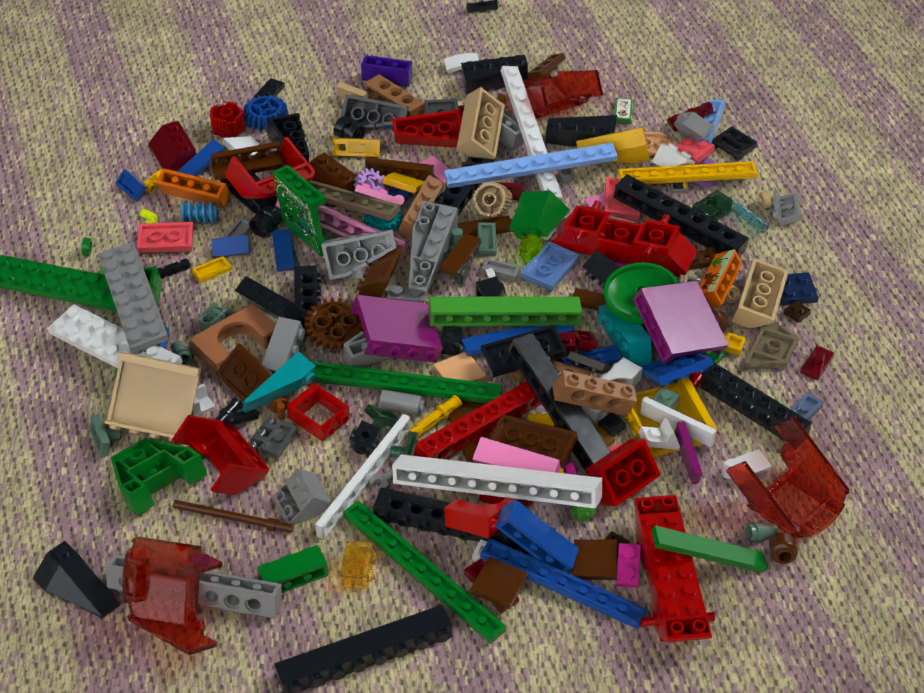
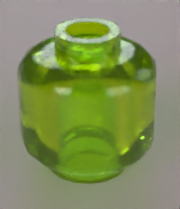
M527 235L521 239L518 254L524 262H530L541 253L544 245L538 236Z

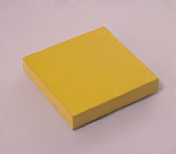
M393 172L385 176L382 183L416 193L420 191L425 181Z

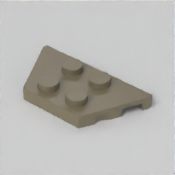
M773 322L772 324L763 325L744 362L743 368H786L799 338L789 332L782 324L778 326Z

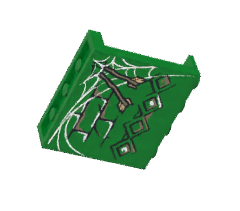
M289 165L272 172L284 225L320 257L323 256L321 244L327 239L322 234L317 207L327 203L326 197Z

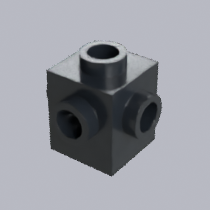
M361 420L358 429L354 428L349 437V440H352L350 447L360 455H369L371 450H375L380 440L377 437L380 428Z

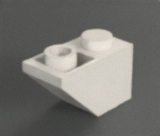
M671 143L669 145L661 144L652 160L653 163L660 167L695 164L690 154L684 151L682 153L679 152L678 147Z
M758 449L747 452L742 456L728 459L723 464L722 476L727 479L754 485L770 479L772 465Z

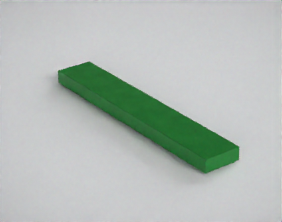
M654 526L651 530L655 548L764 573L767 570L762 551L659 526Z

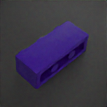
M365 55L361 63L362 80L368 81L380 74L395 85L409 87L413 78V62Z

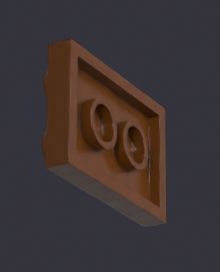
M238 343L216 372V375L244 402L273 373L243 345Z

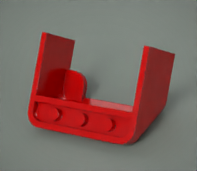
M285 137L280 147V157L285 166L289 165L306 181L310 182L315 174L313 167L291 140ZM235 156L231 158L225 176L242 197L246 199H262L277 195L273 175L255 182Z
M187 415L171 440L173 443L188 445L201 456L210 459L221 473L210 489L215 493H223L229 496L238 495L265 478L269 472V467L234 426L227 424L226 421Z

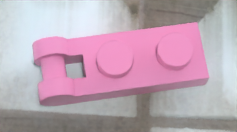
M366 183L357 184L355 189L356 193L396 203L399 206L404 203L402 195L394 197L388 195V191L378 188V191L373 190L371 185Z

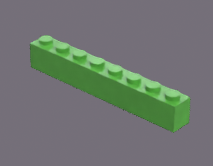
M429 297L428 304L430 326H580L583 313L579 297Z

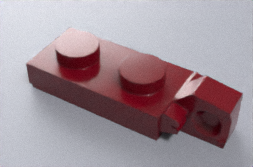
M710 101L685 111L694 112L703 119L705 116L714 113L713 105ZM679 114L666 119L667 124L675 132L678 129L674 126V122Z

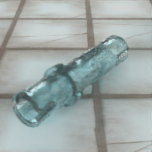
M732 196L728 197L730 201L725 200L724 205L743 218L749 226H754L761 233L766 232L764 229L768 230L769 224L759 218L756 212H751Z

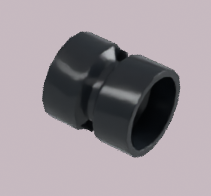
M341 116L334 125L333 133L339 138L363 139L365 127L345 116Z
M265 205L249 221V228L255 235L265 238L272 232L273 228H276L281 223L282 216L274 206Z

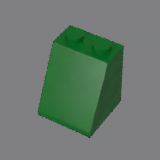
M550 190L522 192L509 229L519 239L547 237L569 213L570 209Z

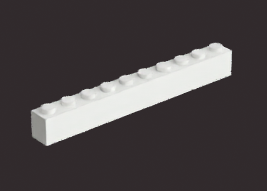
M402 454L392 464L393 484L596 508L602 498V478Z

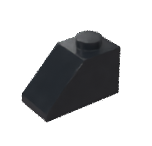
M496 276L476 282L477 297H503V293H505L504 284L500 283Z

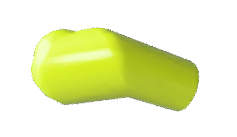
M147 209L141 210L140 216L147 219L145 223H158L157 214Z

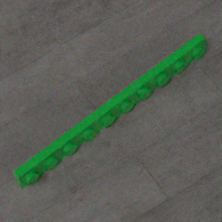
M312 361L316 365L314 382L389 390L448 399L455 395L460 400L488 403L502 394V385Z
M359 500L343 511V517L487 642L491 644L506 631V625Z

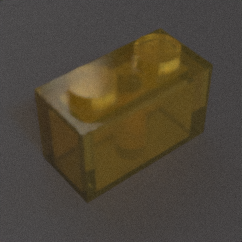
M347 541L341 571L342 588L367 590L368 583L373 582L374 569H371V566L376 564L377 552H373V543Z

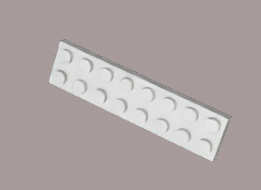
M72 305L47 328L49 334L116 368L119 365V360H117L119 352L131 353L123 328L76 305ZM158 345L133 353L179 364L183 362L181 356Z

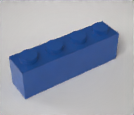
M513 500L501 508L495 525L497 529L538 560L564 572L573 568L579 548L571 543L570 540L558 533L517 500Z

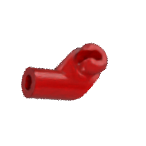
M694 372L689 376L695 390L701 384V372Z

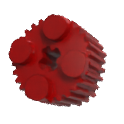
M229 101L225 105H213L211 107L210 122L214 135L231 138L237 137L239 133L244 131V113L242 108L238 107L237 102Z

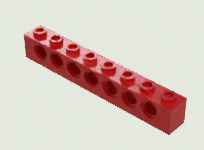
M526 381L416 442L413 456L445 460L494 431L502 414L519 418L540 406L541 402Z

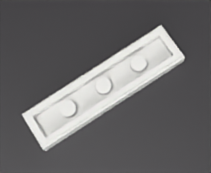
M648 397L643 398L640 410L641 415L660 424L667 418L673 430L676 429L677 422L684 421L692 439L712 447L716 429Z

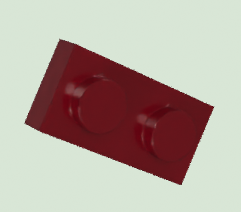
M572 331L575 332L576 345L580 350H597L598 341L591 331Z

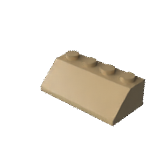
M481 87L466 96L457 148L469 157L494 159L496 158L505 105Z
M753 258L743 283L732 322L749 329L772 324L776 317L789 271Z

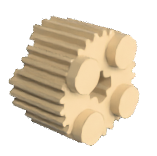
M491 181L487 182V184L483 183V185H480V188L474 191L475 194H473L474 197L472 198L474 200L473 203L476 204L474 207L477 208L476 210L482 216L488 218L506 216L508 210H510L509 207L512 206L511 192L507 190V187Z

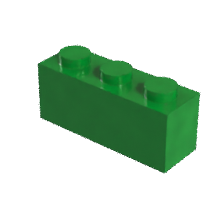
M318 545L307 547L302 551L285 555L280 559L266 562L257 567L259 580L282 584L281 593L328 576L327 562Z

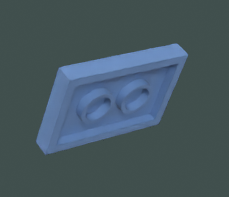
M549 241L520 272V278L552 292L578 263L580 254Z

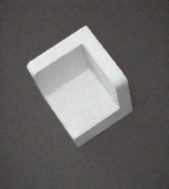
M205 384L197 387L192 411L193 416H199L215 408L214 403L208 397Z

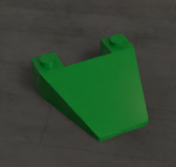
M144 438L111 457L119 488L127 508L136 515L145 513L155 505L151 494L177 479L182 478L191 485L208 475L201 455L192 448Z

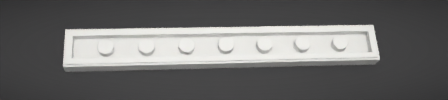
M403 414L317 521L315 524L317 537L321 539L326 538L343 516V511L352 505L369 483L371 476L378 472L408 434L410 416Z

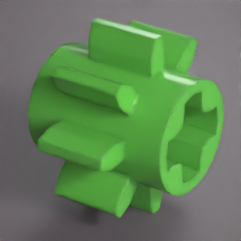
M570 505L571 517H575L578 522H589L590 516L595 517V508Z

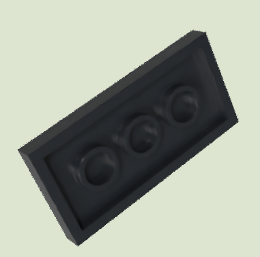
M547 326L481 345V352L493 378L519 370L507 350L513 339L531 333L540 342L541 347L546 355L550 357L551 361L566 357L567 350L555 326Z

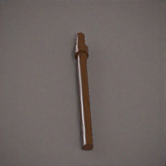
M174 500L173 508L266 527L267 530L274 532L280 530L292 533L294 525L279 522L278 519L274 518L264 519L180 500Z

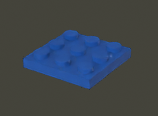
M701 353L677 356L667 364H663L662 360H658L642 366L641 377L661 386H666L677 378L685 379L691 373L704 372L708 370L707 367L714 364L711 357Z

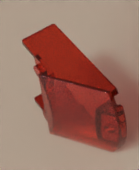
M598 70L558 71L556 76L551 77V75L546 74L541 78L523 81L535 119L587 103L590 97L603 96Z
M792 417L775 426L786 441V444L781 448L780 455L787 468L768 486L765 487L746 461L729 467L726 472L749 501L746 505L770 523H776L780 530L793 535L795 539H802L823 531L837 519L845 506L844 500L846 495L849 494L850 489L797 418Z
M146 537L133 538L131 540L133 546L125 555L122 575L124 603L129 604L131 615L127 616L128 621L187 655H193L217 647V641L204 635L205 622L197 614L200 574L221 568L223 562L202 552V546Z

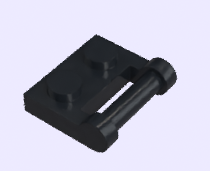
M731 126L716 136L711 144H714L715 148L719 147L732 155L733 159L739 161L744 155L755 149L758 142ZM723 141H725L726 143H728L729 145L733 146L738 150L733 149L732 147L725 144Z

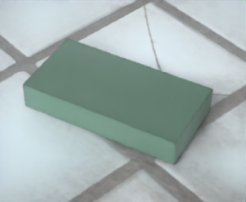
M477 223V236L481 238L478 256H496L495 223Z

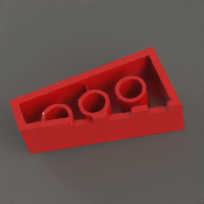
M459 109L392 119L396 144L457 148L461 128Z

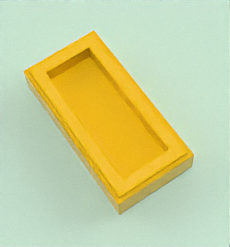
M224 256L192 268L191 273L200 284L232 271V266Z

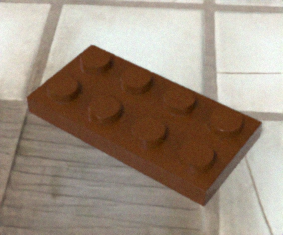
M502 414L489 439L558 459L561 468H563L578 439V434L574 431Z

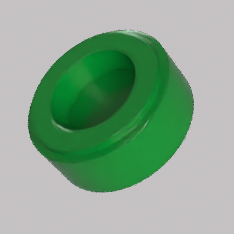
M83 238L82 255L89 256L91 254V238Z

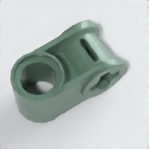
M215 302L211 303L199 316L200 332L232 315L231 309L222 308Z

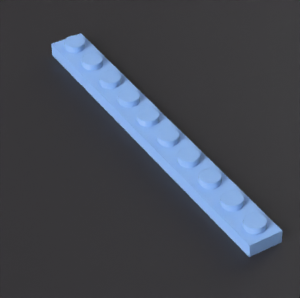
M607 143L444 170V176L448 188L615 161L617 160V153L614 144Z

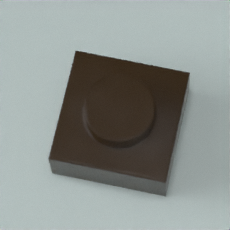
M797 300L784 309V314L797 323L810 315L811 309Z

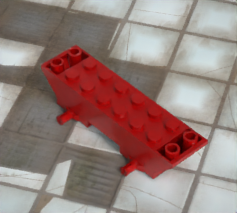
M597 200L594 201L591 207L576 205L571 215L560 221L556 232L553 233L549 240L574 252L592 255L595 250H598L608 259L631 264L652 263L662 266L670 272L682 275L687 274L697 254V249L680 233V226L668 223L670 220L669 215L664 214L660 221L645 219L643 224L610 218V212L599 209L601 202H597Z
M666 495L635 498V536L637 544L641 545L640 560L643 570L646 571L653 617L640 618V626H654L658 632L659 641L678 642L712 639L709 621H715L714 611L706 612L692 556L655 548L651 532L654 526H659L686 533L677 496Z

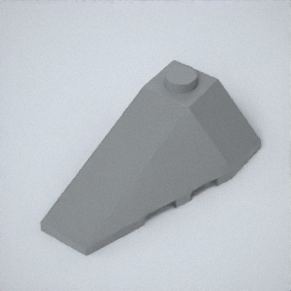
M393 229L326 240L321 244L330 280L347 277L397 248Z

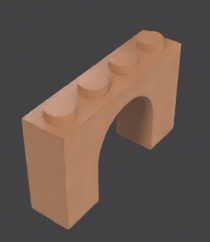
M250 304L190 338L191 351L216 374L230 355L221 345L224 339L236 334L248 335L266 349L272 337L275 324L253 304Z

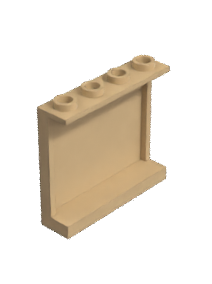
M119 352L117 375L108 417L104 424H108L109 428L114 430L127 428L133 434L146 432L152 438L161 439V436L169 437V441H171L187 415H192L201 368L127 352Z

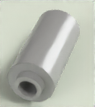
M382 390L379 408L419 416L420 412H424L425 401L419 395Z

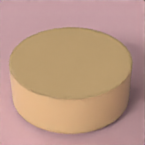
M768 191L760 192L759 201L762 208H771V198Z

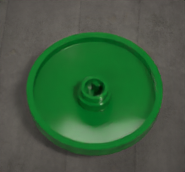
M652 263L628 264L615 270L608 277L604 286L605 304L610 312L619 319L630 323L644 324L633 301L641 288L678 284L679 282L669 270Z

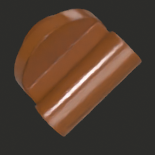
M277 398L269 405L270 411L277 413L279 420L286 418L285 410H287L288 400Z

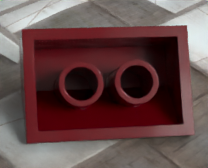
M179 121L162 125L148 143L162 169L178 171L196 155V149Z

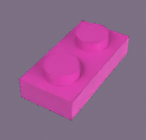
M619 543L617 586L638 588L640 544Z

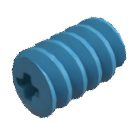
M182 201L180 207L182 221L188 222L189 220L193 223L195 221L197 223L204 221L205 224L211 221L212 224H215L219 216V203L216 202L215 207H213L211 201L208 206H206L205 201H202L201 206H199L198 201H195L194 206H192L191 201H188L187 206H185L184 201Z

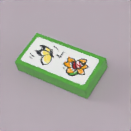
M616 98L615 115H617V123L631 124L633 99Z

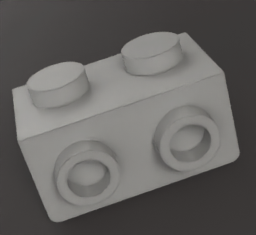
M777 190L773 191L774 198H771L774 208L772 210L774 219L778 220L781 226L800 221V203L797 192L780 197Z

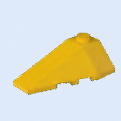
M643 127L576 141L577 148L613 143L617 153V160L612 162L635 164L650 160Z

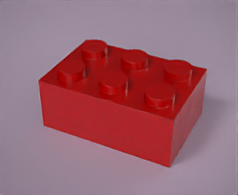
M629 439L585 469L588 476L602 478V498L600 502L605 506H618L661 476L645 439Z

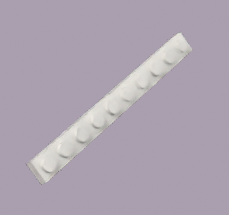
M502 66L500 71L529 156L546 154L547 150L518 66ZM554 171L535 174L541 191L550 190L559 200L563 198Z

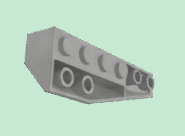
M423 201L412 232L409 290L427 293L451 243L452 230L458 225V208Z

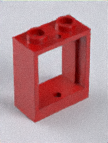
M316 383L312 384L287 404L288 418L320 441H324L327 437L332 436L339 427L345 425L350 419L349 406ZM316 403H320L334 413L322 425H319L304 414Z

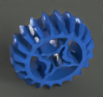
M258 95V98H252V101L249 100L244 105V121L253 130L258 128L259 132L262 129H265L267 132L268 118L288 115L287 105L278 96L264 95L260 97Z

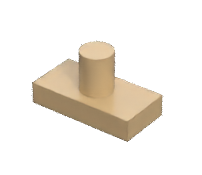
M339 82L336 86L338 95L344 98L341 102L342 107L346 94L369 98L366 91Z

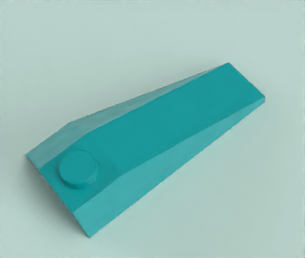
M297 352L244 400L243 411L245 413L250 412L302 388L306 383H311L315 378L316 365L300 352Z

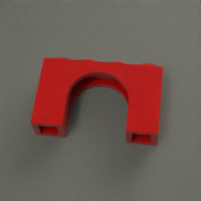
M479 494V501L491 505H479L455 499L445 507V527L490 538L499 531L495 525L501 508L504 505L517 500L523 506L529 508L534 501Z

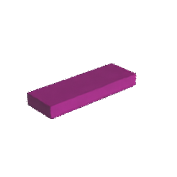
M684 421L677 422L674 434L680 445L679 449L692 484L699 483L703 472L690 434Z

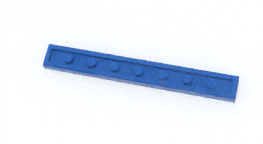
M489 538L480 553V558L486 561L491 557L529 573L528 580L634 628H639L641 624L640 618H644L647 609L491 538Z

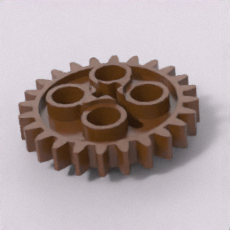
M331 297L330 302L323 299V304L317 301L316 307L311 306V311H307L304 323V330H306V336L310 337V342L316 341L315 347L322 345V351L329 348L330 353L333 352V349L340 353L344 343L361 331L364 332L359 315L352 314L351 307L353 304L348 305V300L342 303L341 298L335 302L333 297Z

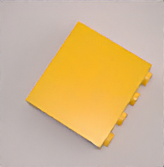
M689 377L678 379V383L662 386L680 395L678 412L716 429L717 435V427ZM661 387L637 392V403L625 416L626 422L632 426L634 437H638V439H641L638 433L641 426L659 428L661 425L640 414L643 398L648 397L653 400ZM691 438L694 447L704 445ZM649 447L653 457L680 451V449Z

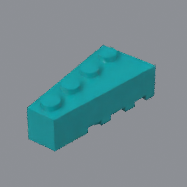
M606 304L598 306L599 314H597V321L603 327L612 344L616 345L621 357L640 367L652 363L651 337L641 325L619 319L610 312Z

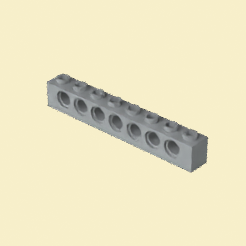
M115 554L106 566L107 588L118 591H127L139 595H149L271 618L276 617L281 606L282 584Z

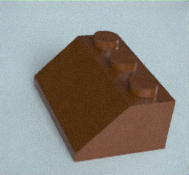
M322 153L310 161L309 164L315 171L312 181L355 192L356 187L354 184L356 181L354 178L357 175L329 155Z
M397 245V248L369 263L371 267L370 269L366 268L363 275L364 281L360 280L358 284V295L383 297L396 269L403 248L402 245Z

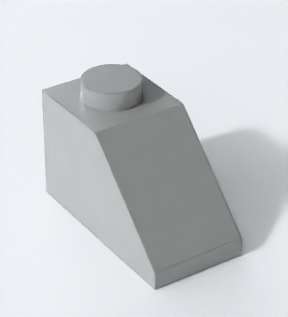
M682 112L674 122V126L684 138L704 139L714 128L713 124L694 112Z

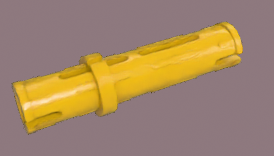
M453 395L445 403L439 404L432 413L408 429L409 434L415 440L418 439L439 421L448 418L452 411L462 405L461 400L458 396Z

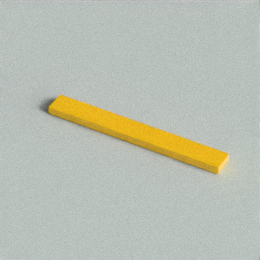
M754 161L618 169L619 181L628 174L645 184L757 178L758 176Z

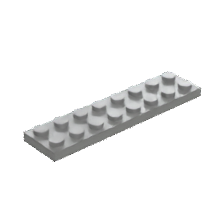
M134 241L99 253L98 256L131 353L133 354L168 341L169 337Z

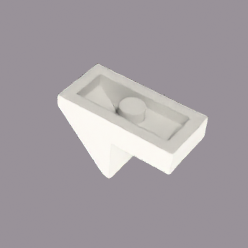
M667 418L663 420L659 428L641 426L638 431L641 439H645L648 447L679 450L680 448Z

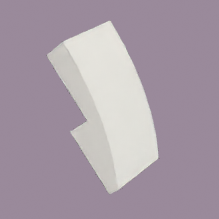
M465 53L444 58L448 74L461 70V63L479 61L478 54Z

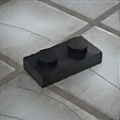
M270 78L254 95V98H258V95L260 97L264 95L276 97L285 87V83Z

